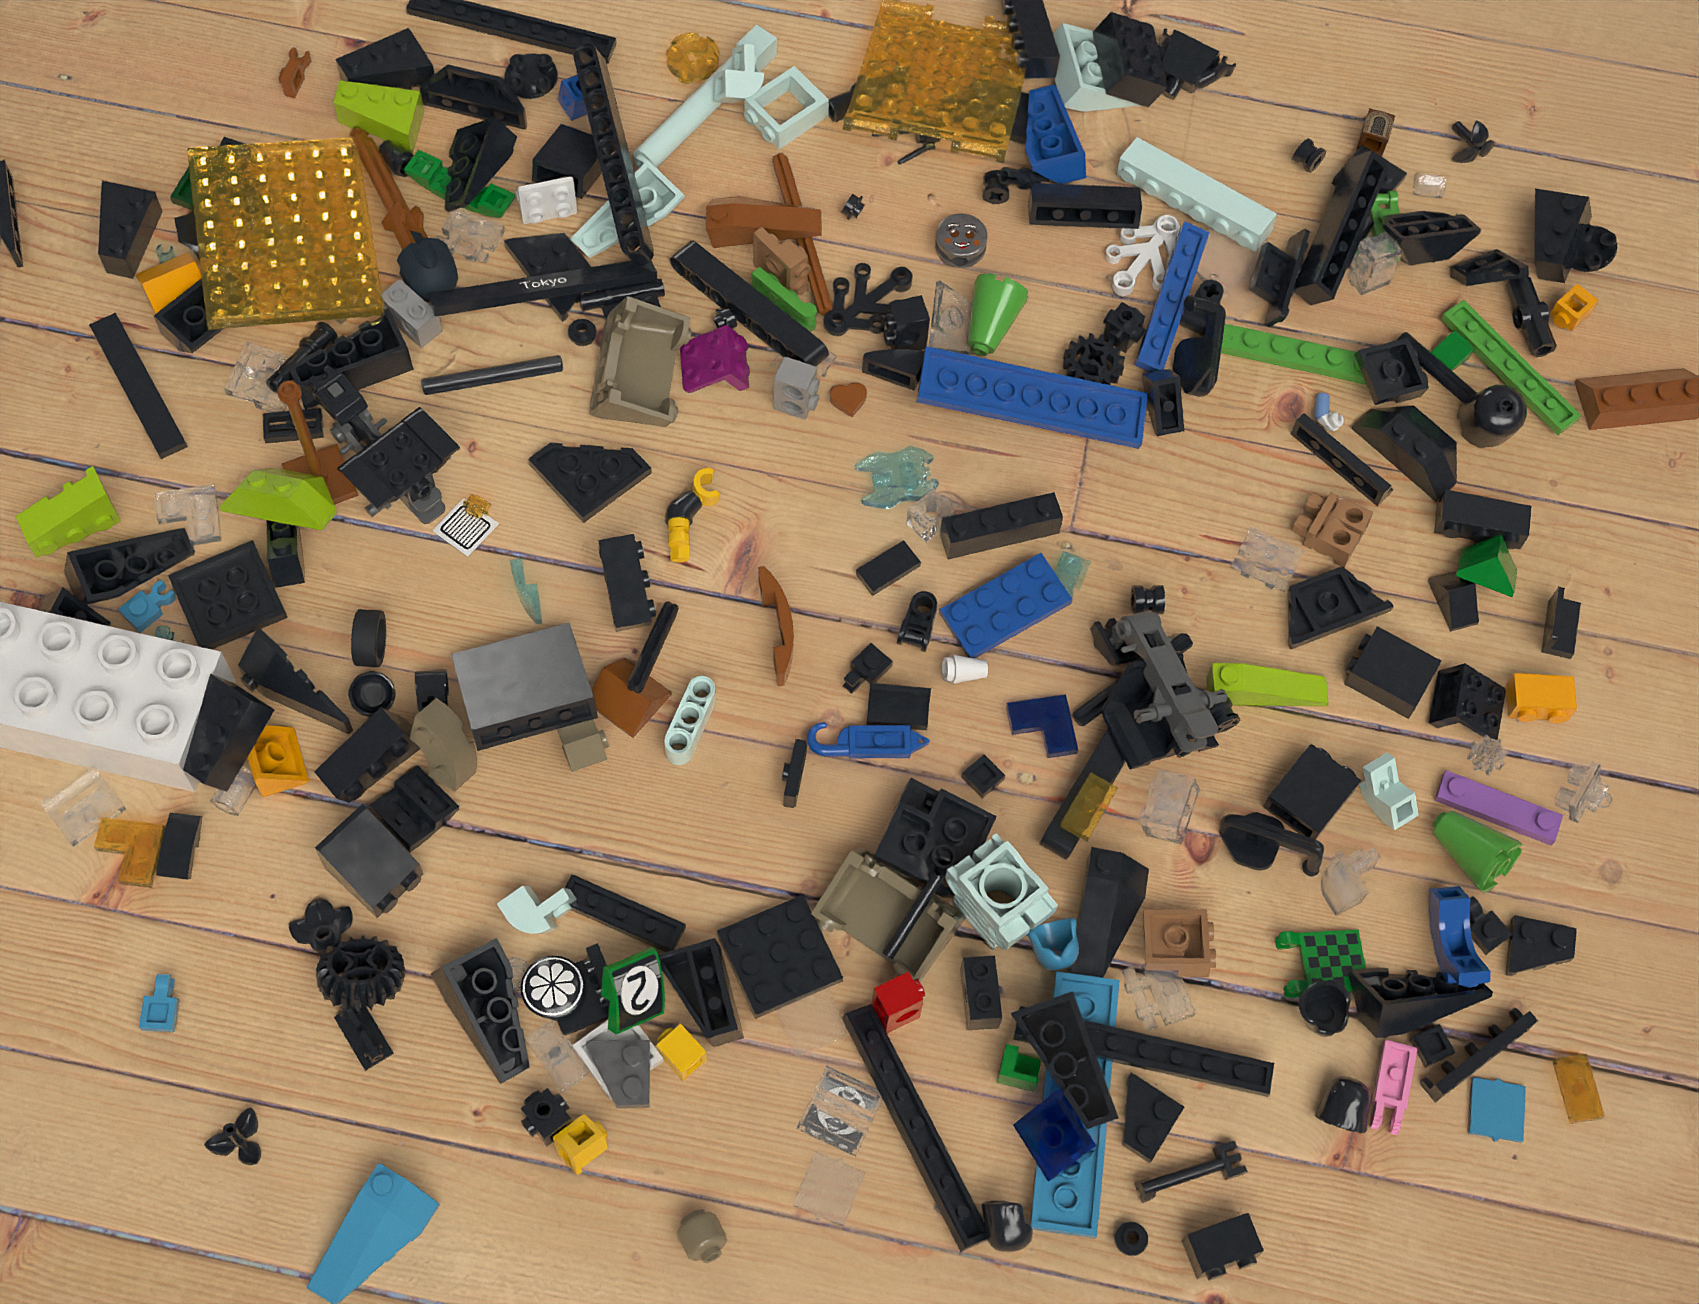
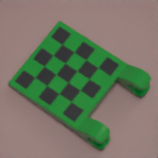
M1359 929L1302 933L1283 931L1275 938L1278 950L1299 947L1305 981H1289L1283 988L1286 998L1300 997L1311 984L1322 980H1334L1343 985L1349 993H1353L1349 979L1350 971L1366 969Z

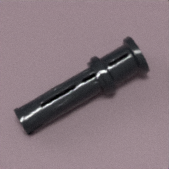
M318 322L315 325V330L308 337H303L300 340L297 351L266 380L269 389L277 393L279 386L283 382L293 380L288 367L320 348L324 350L329 344H334V340L338 338L335 330L325 322Z

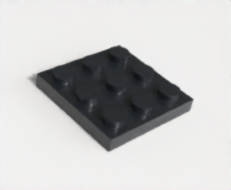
M253 540L168 575L199 647L212 650L253 633L259 628H265L288 618Z
M804 895L717 930L716 935L755 1019L843 982L840 969L815 917L811 914L812 911Z

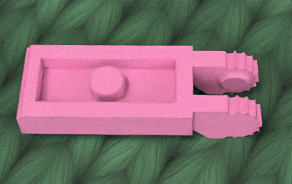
M1386 1039L1383 1042L1372 1100L1374 1106L1371 1112L1370 1128L1378 1130L1382 1123L1383 1108L1388 1107L1394 1109L1389 1124V1132L1394 1135L1399 1134L1403 1114L1407 1109L1417 1054L1416 1047Z

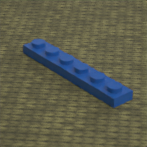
M1188 222L1182 224L1134 362L1135 366L1149 372L1164 370L1185 308L1184 300L1190 293L1210 232Z

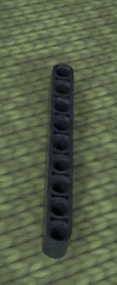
M587 42L582 43L575 49L573 58L620 248L635 265L644 266L653 259L654 248L607 63L594 45Z

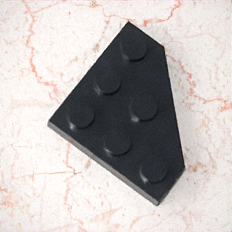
M549 443L528 459L529 465L583 523L652 474L651 467L633 448L621 447V450L604 449V446L580 445V447L563 446V443Z

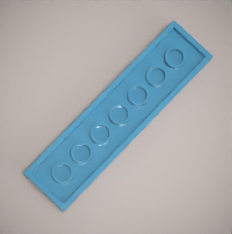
M1056 971L1053 998L1073 991L1085 1021L1116 1027L1120 980ZM1098 1059L1110 1091L1112 1062ZM1045 1068L1030 1226L1033 1230L1096 1239L1107 1123L1086 1129L1047 1068Z

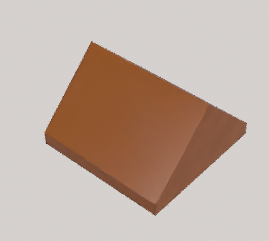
M623 658L603 667L592 688L597 712L634 738L672 695V692L650 676L641 693L629 691L627 684L635 665L626 658Z

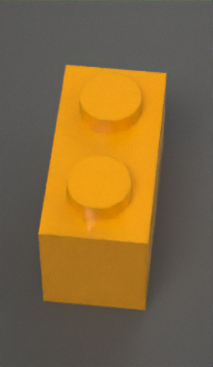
M1514 673L1506 684L1508 718H1519L1522 722H1531L1536 719L1548 720L1550 723L1558 724L1568 721L1577 710L1574 676Z

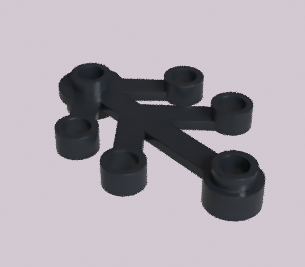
M859 263L854 268V277L856 279L854 304L845 310V296L849 293L850 283L843 277L836 278L833 282V293L835 294L833 310L828 311L823 319L824 328L833 336H842L849 329L865 330L874 334L882 333L885 330V318L881 315L888 314L889 304L876 302L894 290L906 292L912 286L913 275L911 271L906 267H897L892 271L889 280L866 295L867 281L871 277V267L866 263ZM859 271H865V272H867V273H866V274H860V273H858V272H859ZM843 285L845 288L839 289L837 286ZM860 313L874 314L869 320L854 318ZM878 322V323H880L881 325H880V326H874L873 323Z

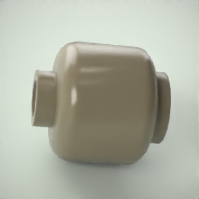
M702 1209L686 1215L680 1222L681 1226L677 1234L688 1258L694 1261L703 1260L704 1263H709L719 1258L722 1254L721 1249L727 1242V1237L717 1216Z

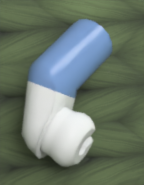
M1318 393L1315 396L1314 418L1326 430H1338L1344 423L1343 416L1338 415L1337 412L1332 413L1329 411L1330 396L1328 394Z

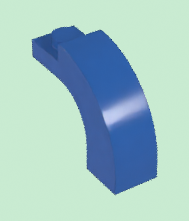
M1460 886L1429 888L1430 930L1435 956L1444 979L1447 983H1457L1465 987H1475L1479 983H1490L1491 971L1476 953L1471 937L1470 897Z

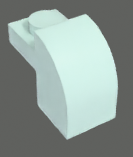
M742 44L732 49L733 70L725 69L713 74L714 102H739L753 96L761 88L764 73L754 71L757 58L754 53L753 44Z
M1385 753L1363 766L1365 781L1359 784L1360 790L1367 804L1381 821L1393 830H1396L1419 816L1415 792L1399 781L1396 761L1392 755Z
M523 885L498 902L497 905L508 922L519 931L543 934L557 929L551 917L554 916L558 919L572 909L570 904L577 899L570 889L562 888L541 903L532 888Z

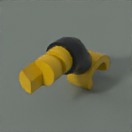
M710 467L699 470L694 476L691 490H687L672 500L666 509L665 524L668 525V531L670 532L668 534V546L670 547V561L681 563L689 560L688 532L689 526L693 523V517L702 506H713L719 501L720 493L717 490L709 492L702 488V485H709L713 479L715 471Z

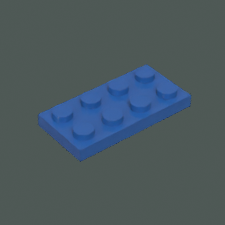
M1039 553L941 608L940 615L969 658L975 659L1071 605L1073 599L1043 554Z

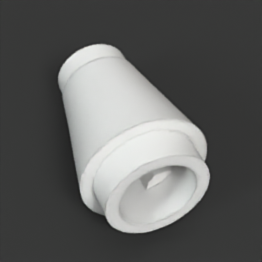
M953 654L950 657L943 658L942 677L944 681L957 684L987 678L988 664L986 660Z

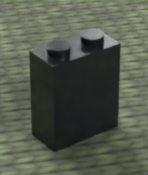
M560 124L535 155L532 163L533 182L540 183L572 177L575 197L580 199L585 196L602 173L593 135L564 124Z
M1377 626L1372 636L1367 633L1365 634L1357 648L1363 651L1359 659L1353 656L1344 672L1350 674L1345 685L1409 719L1437 671L1441 660Z
M1310 744L1268 796L1263 807L1298 834L1317 839L1354 793L1361 780L1353 770L1346 766H1341L1334 761L1327 751Z

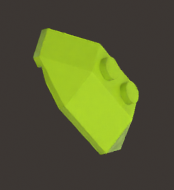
M273 467L253 470L219 506L222 512L321 531L337 514L336 507L322 476Z

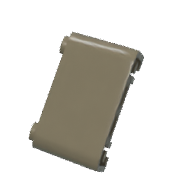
M629 296L611 310L604 325L590 402V415L601 419L662 427L673 423L678 414V407L675 406V400L669 398L677 350L683 344L686 345L691 336V329L689 328L690 317Z
M864 848L851 850L811 914L818 918L816 922L823 929L829 932H833L834 929L844 930L894 964L895 977L909 971L913 980L918 979L921 982L966 918L965 915L934 894L894 959H890L882 952L920 894L923 886L907 875L874 859V853Z

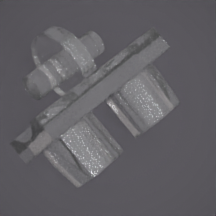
M1592 761L1589 768L1573 764L1567 780L1568 783L1578 786L1576 792L1560 787L1555 797V805L1569 812V820L1578 823L1586 807L1590 811L1596 812L1598 807L1607 808L1610 806L1612 797L1607 792L1609 786L1606 783L1600 784L1601 777L1598 773L1601 769V764Z

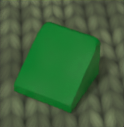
M1453 331L1431 353L1453 371L1469 360L1474 348L1457 331Z

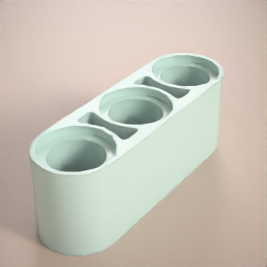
M697 676L690 681L664 740L665 754L668 761L674 765H683L690 761L715 706V684L706 676ZM699 691H705L709 693V695L704 698H699L695 696V694ZM687 717H694L697 719V722L686 724L683 720ZM676 743L686 745L684 749L679 751L671 748Z

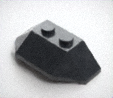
M447 64L420 86L422 102L425 106L482 120L496 116L504 125L524 130L527 128L524 106L508 81L499 76Z
M1417 211L1385 215L1382 218L1383 230L1392 250L1408 265L1449 260L1476 238L1482 230L1464 214L1452 216L1444 212Z
M1414 405L1371 409L1352 426V430L1436 503L1445 489L1451 490L1457 484V442Z

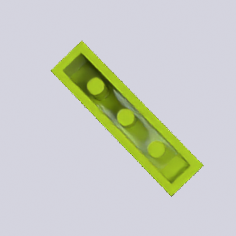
M1212 663L1206 677L1207 690L1214 692L1224 689L1227 697L1231 699L1235 706H1328L1329 704L1325 676L1244 663Z

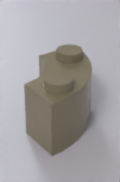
M436 698L414 717L409 739L418 745L425 754L430 766V777L456 791L476 773L477 754L473 741L468 742L461 729L464 725L461 719L446 704Z
M594 720L556 729L572 772L607 760L604 749L608 748L609 744L604 730L598 731Z

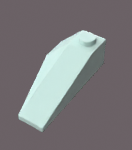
M649 160L636 171L635 177L647 225L650 226L666 217L685 198V195ZM609 200L570 238L589 258L619 242Z

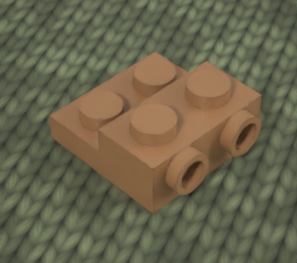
M763 227L753 233V265L756 268L760 266L767 273L774 274L779 283L786 289L793 290L797 295L804 294L811 285L807 280L811 267L807 264L808 256L805 250L799 245L796 246L790 239L780 244L778 238L774 234H769Z
M1143 909L1145 969L1177 970V977H1209L1210 968H1216V950L1210 949L1209 941H1214V923L1208 922L1207 909Z

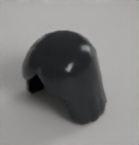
M1334 980L1318 981L1311 984L1300 995L1299 1011L1311 1031L1319 1036L1330 1037L1335 1033L1342 1032L1347 1026L1351 997L1349 991Z
M1348 1076L1334 1078L1326 1087L1323 1099L1315 1111V1117L1324 1123L1347 1131L1367 1132V1119L1371 1103V1095L1367 1086L1360 1080Z
M986 1201L981 1204L985 1222V1233L991 1247L997 1251L1014 1252L1024 1249L1031 1243L1033 1229L1025 1222L1022 1205L1007 1201Z

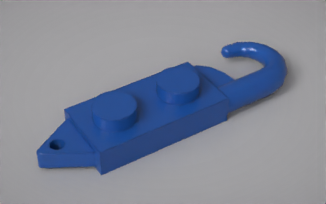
M821 722L813 725L806 737L811 751L824 757L910 758L912 753L930 743L928 738L911 730L910 725H849V727L844 728L840 732L837 744H820L816 740V733L828 726L826 722Z

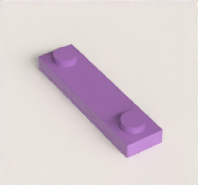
M1447 770L1442 776L1434 800L1550 846L1556 841L1563 818L1562 814Z

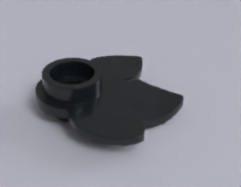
M316 898L308 904L305 918L290 921L289 931L297 943L310 944L314 951L324 954L327 951V946H336L337 941L342 938L341 934L351 927L353 914L349 906L334 911L328 900Z

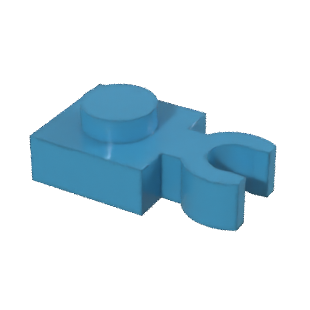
M160 580L152 586L150 594L146 595L141 590L118 608V610L141 633L163 615L159 607L172 604L177 597L172 590L166 595H160L167 588L165 583Z

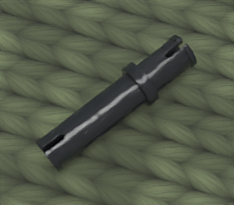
M660 278L652 282L580 293L578 295L581 310L584 312L602 308L622 301L627 296L634 297L654 289L657 297H664L665 290Z

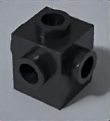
M1121 302L1116 310L1111 309L1104 318V341L1108 342L1110 339H1113V346L1121 347V351L1126 353L1134 342L1138 343L1145 332V328H1143L1145 315L1141 314L1137 308Z
M548 1088L542 1092L538 1090L529 1095L523 1102L525 1105L521 1107L524 1119L520 1122L531 1137L537 1134L546 1146L554 1142V1135L572 1123L570 1116L566 1113L570 1109L566 1101L559 1093L553 1096Z

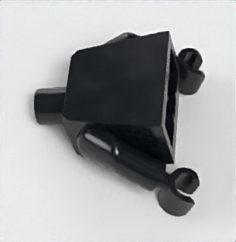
M1163 29L1162 37L1157 43L1168 86L1162 93L1163 95L1175 100L1181 88L1189 93H1194L1197 88L1203 89L1223 76L1229 77L1232 75L1237 64L1228 65L1226 63L1227 56H1223L1221 62L1218 63L1220 61L1218 50L1174 29L1172 35L1167 34L1168 29Z

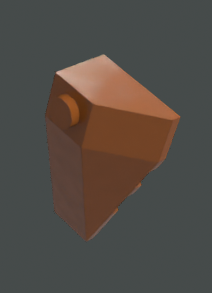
M741 196L712 199L706 206V230L713 248L753 244V233L761 227L769 234H774L779 241L822 236V215L820 209Z

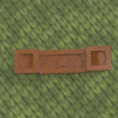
M765 566L758 567V582L763 606L775 605L783 646L773 647V662L778 686H784L793 659L794 632L792 615L787 598L778 581Z

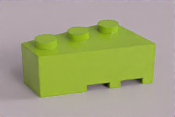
M339 80L333 101L338 122L352 129L354 126L362 128L369 132V134L381 138L383 142L390 140L395 145L413 154L424 114L420 91Z

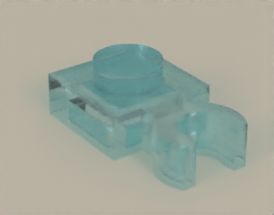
M1063 551L1055 574L1073 598V588L1080 591L1091 561Z

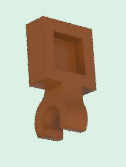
M294 47L289 51L290 59L286 67L282 68L279 74V82L282 84L284 95L291 98L296 97L305 79L304 71L311 63L309 51H306L303 57L297 58V49Z

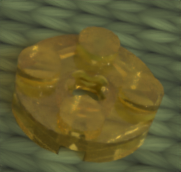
M688 32L675 37L666 52L668 69L683 84L705 80L719 68L720 53L716 42L706 36V39L698 37V33ZM693 54L694 57L699 56V58H697L696 60H690L689 55Z

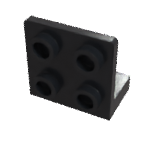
M1466 663L1439 670L1429 724L1435 728H1441L1461 723L1490 742L1497 741L1506 689Z
M598 943L586 948L588 958L575 963L583 973L586 988L579 1006L573 1012L557 1021L564 1036L609 1017L610 1001L601 996L603 967L607 966Z

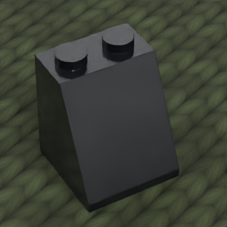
M363 804L315 847L325 869L376 918L382 913L390 912L398 903V898L404 892L413 890L420 883L421 876L424 875L420 864Z

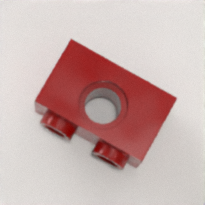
M909 971L874 988L871 1004L886 1033L920 1018L925 991L918 979H912Z

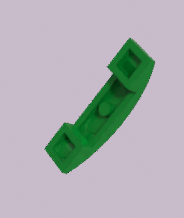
M417 150L405 167L404 172L418 184L445 200L446 186L451 182V177L447 174L448 169L443 167L442 160ZM490 183L463 209L485 216L502 218L515 199V194Z

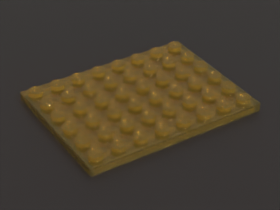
M357 137L187 148L208 330L384 315L383 297Z

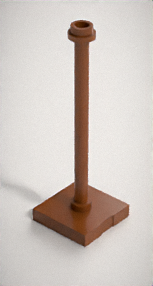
M293 381L283 382L279 386L277 394L279 400L288 406L305 454L282 463L283 469L322 476L334 505L359 496L356 487L337 470V467L345 462L342 454H340L338 445L334 444L316 451L299 402L302 396L300 386Z

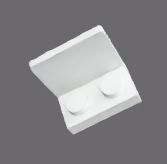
M572 177L517 188L516 197L523 224L539 223L543 220L558 217L564 218L577 214Z

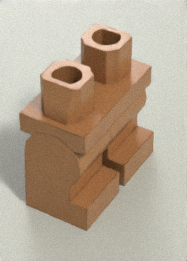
M1330 492L1327 498L1312 493L1304 510L1316 515L1315 520L1300 514L1294 523L1292 531L1305 538L1303 546L1309 549L1313 548L1323 555H1329L1335 559V564L1345 568L1356 545H1358L1369 525L1373 511L1348 500L1338 498V495Z

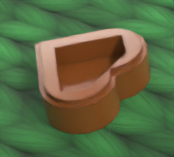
M858 382L851 383L848 386L839 384L830 391L831 404L850 417L856 414L867 398L866 387Z

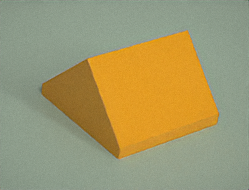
M188 252L135 274L155 314L203 278L196 262Z
M266 725L248 756L254 782L262 797L302 786L309 782L294 727Z

